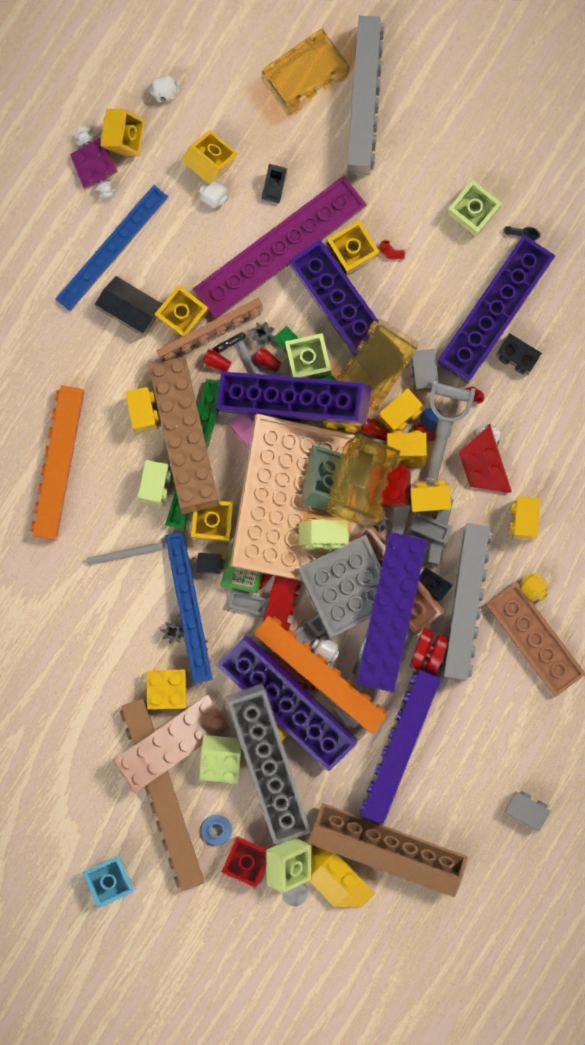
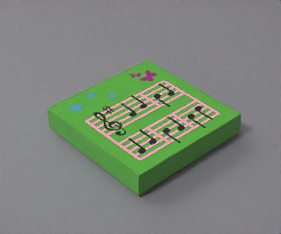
M230 549L220 585L226 588L258 593L263 573L231 567L230 562L233 549Z

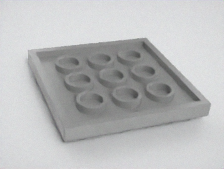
M362 535L348 542V544L342 545V548L334 549L296 568L329 638H333L370 619L381 566L366 535Z

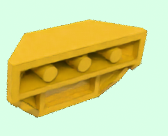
M314 845L311 847L310 882L334 907H363L376 894L338 854Z

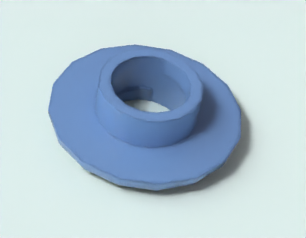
M211 815L202 825V836L212 845H223L231 837L232 825L222 815ZM215 824L222 826L223 831L219 836H215L211 832V828Z

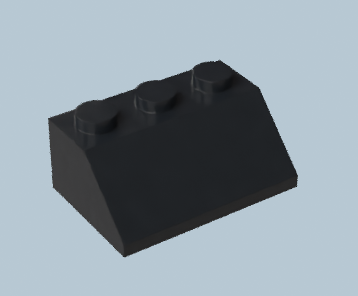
M115 276L104 288L94 305L98 310L145 337L155 322V313L162 306V303Z

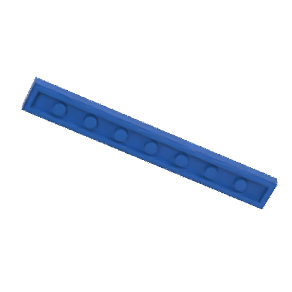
M153 185L55 299L71 312L169 197L157 186Z
M184 531L165 535L193 682L196 684L211 681L213 677Z

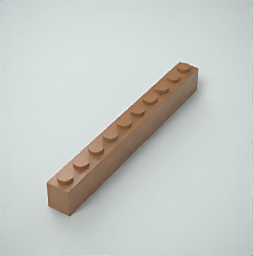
M145 699L121 706L120 716L123 722H127L128 729H125L129 740L132 739L134 745L155 731ZM167 770L144 786L147 795H151L153 801L150 803L152 813L157 814L158 821H156L158 831L163 832L165 838L162 840L165 851L169 850L171 858H168L171 870L175 869L177 874L174 877L177 888L181 887V890L184 891L202 885L205 881Z

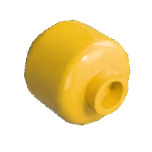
M529 573L520 582L522 584L521 590L530 601H542L547 597L549 584L540 574Z

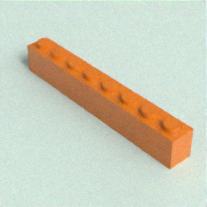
M60 385V390H56L55 401H57V407L53 408L51 415L54 423L53 427H49L48 438L51 439L49 446L46 445L44 457H47L46 465H42L41 476H43V481L39 483L37 490L40 498L39 502H35L34 513L37 514L35 521L32 520L30 532H33V536L54 541H57L85 393L80 388Z
M268 616L253 634L373 735L388 717L385 715L387 711L379 704L373 705L370 702L372 698L364 691L360 694L355 689L357 685L350 679L345 681L341 678L342 673L334 666L332 668L328 667L325 664L327 660L319 653L315 656L311 652L313 648L306 642L300 643L296 640L297 635L292 630L288 629L286 631L281 627L283 623L275 616L273 618Z

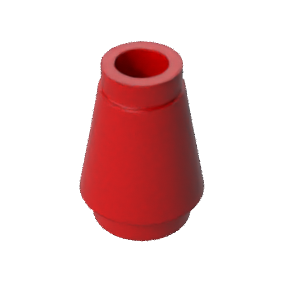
M261 347L252 359L256 362V365L277 372L282 364L266 348L263 349Z
M208 349L202 360V363L206 365L205 367L226 372L231 365V361L214 349Z
M367 417L366 425H362L361 428L364 435L383 441L387 440V433H390L389 430L374 418L370 419Z

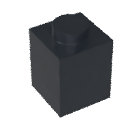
M198 552L197 573L220 575L221 570L225 568V559H222V555Z

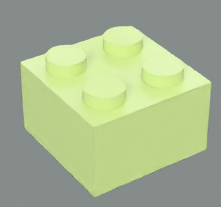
M472 180L448 208L447 214L477 237L499 211L502 203Z
M323 333L285 341L292 377L315 378L331 374Z
M149 460L145 461L138 499L141 502L163 506L164 502H167L169 491L166 489L167 483H171L173 477L172 470H170L168 464Z
M308 520L299 523V546H305L307 550L323 548V546L324 550H334L348 544V520Z
M203 736L199 780L238 784L242 749L238 738Z
M294 838L266 850L267 885L284 893L310 881L311 845L298 838Z

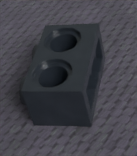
M509 333L496 355L499 357L498 360L506 365H513L515 367L514 370L518 373L529 375L542 353ZM508 346L513 347L515 354H506L505 348ZM524 356L529 357L531 364L524 365L521 362V358Z

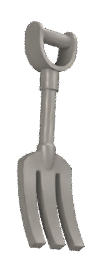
M434 379L430 394V406L433 413L438 417L427 474L423 480L426 481V484H434V481L438 480L447 439L450 437L453 422L462 419L468 414L472 406L475 388H472L470 391L437 383L438 379ZM434 395L465 401L468 404L461 414L454 417L445 416L436 409ZM451 497V509H452L453 499H452V497ZM411 506L397 507L392 532L403 534ZM451 509L438 510L436 520L448 525ZM417 511L428 517L431 515V511ZM412 531L411 536L424 539L423 535ZM433 539L428 565L438 567L443 544Z

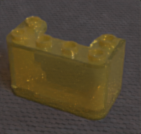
M320 29L266 66L261 72V77L287 116L301 111L303 100L313 98L322 87L325 89L333 81L341 83L346 80L350 66L326 32Z
M381 318L377 322H372L367 332L369 334L368 339L361 341L356 349L359 351L356 357L352 356L346 365L348 368H343L336 380L361 382L371 386L369 407L375 411L379 409L418 348L416 340Z
M361 434L348 440L340 457L326 504V512L366 528L381 522L385 515L383 506H381L383 502V497L381 496L388 485V473L394 468L397 469L400 464L401 458H399L401 451Z

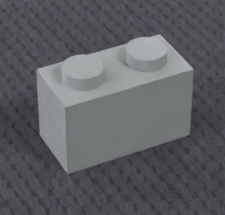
M435 349L412 351L411 356L408 357L409 368H413V375L410 376L411 387H415V391L432 390L434 379H438Z
M522 790L520 793L515 792L504 812L540 832L551 812L547 809L548 805L540 800L537 803L530 800L531 795Z

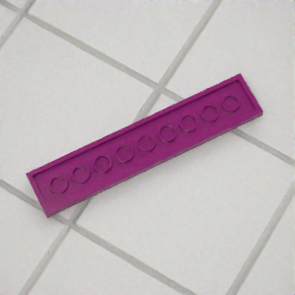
M342 176L195 286L193 291L203 304L209 308L213 317L217 319L289 265V260L321 239L322 241L366 208L367 204L348 179Z

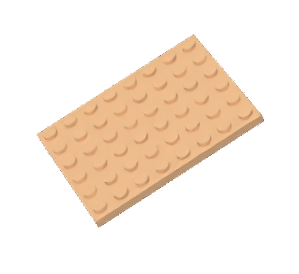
M256 414L230 566L302 581L296 568L332 551L324 550V546L315 550H307L305 546H299V523L308 520H348L349 542L357 486L348 484L347 503L338 514H334L302 504L303 484L313 445L346 454L349 458L356 446L364 448L365 438Z

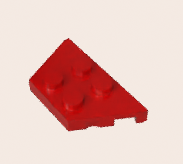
M488 424L478 435L476 434L468 444L459 449L461 462L470 487L511 493L512 489L491 424Z

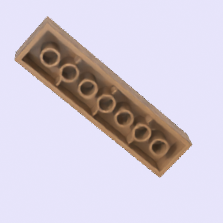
M186 356L148 365L182 514L220 506Z
M325 803L321 804L308 840L309 844L454 898L462 882L468 856Z

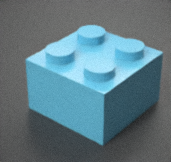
M120 855L83 872L98 908L136 891Z

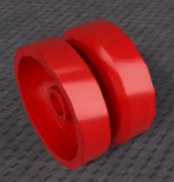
M423 628L409 667L419 670L422 668L424 660H426L425 672L435 676L439 665L441 666L449 637L439 634L433 644L431 643L434 635L433 631Z

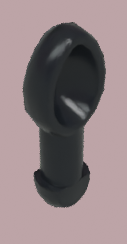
M505 226L503 229L505 235L521 237L526 235L533 241L541 236L540 232L533 227L519 229Z
M241 332L212 349L218 353L245 339L246 335L244 332Z

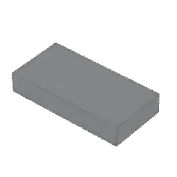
M417 512L410 530L445 545L452 526Z
M232 589L227 608L264 617L269 599Z

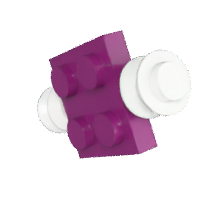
M85 126L75 130L76 133L73 137L78 138L79 141L76 144L83 147L71 153V159L83 188L88 189L98 183L95 188L96 191L101 192L98 197L108 200L114 197L116 189H111L110 186L113 182L106 181L105 179L118 173L109 150L100 146L101 137L92 142L94 136H89L88 134L91 129Z

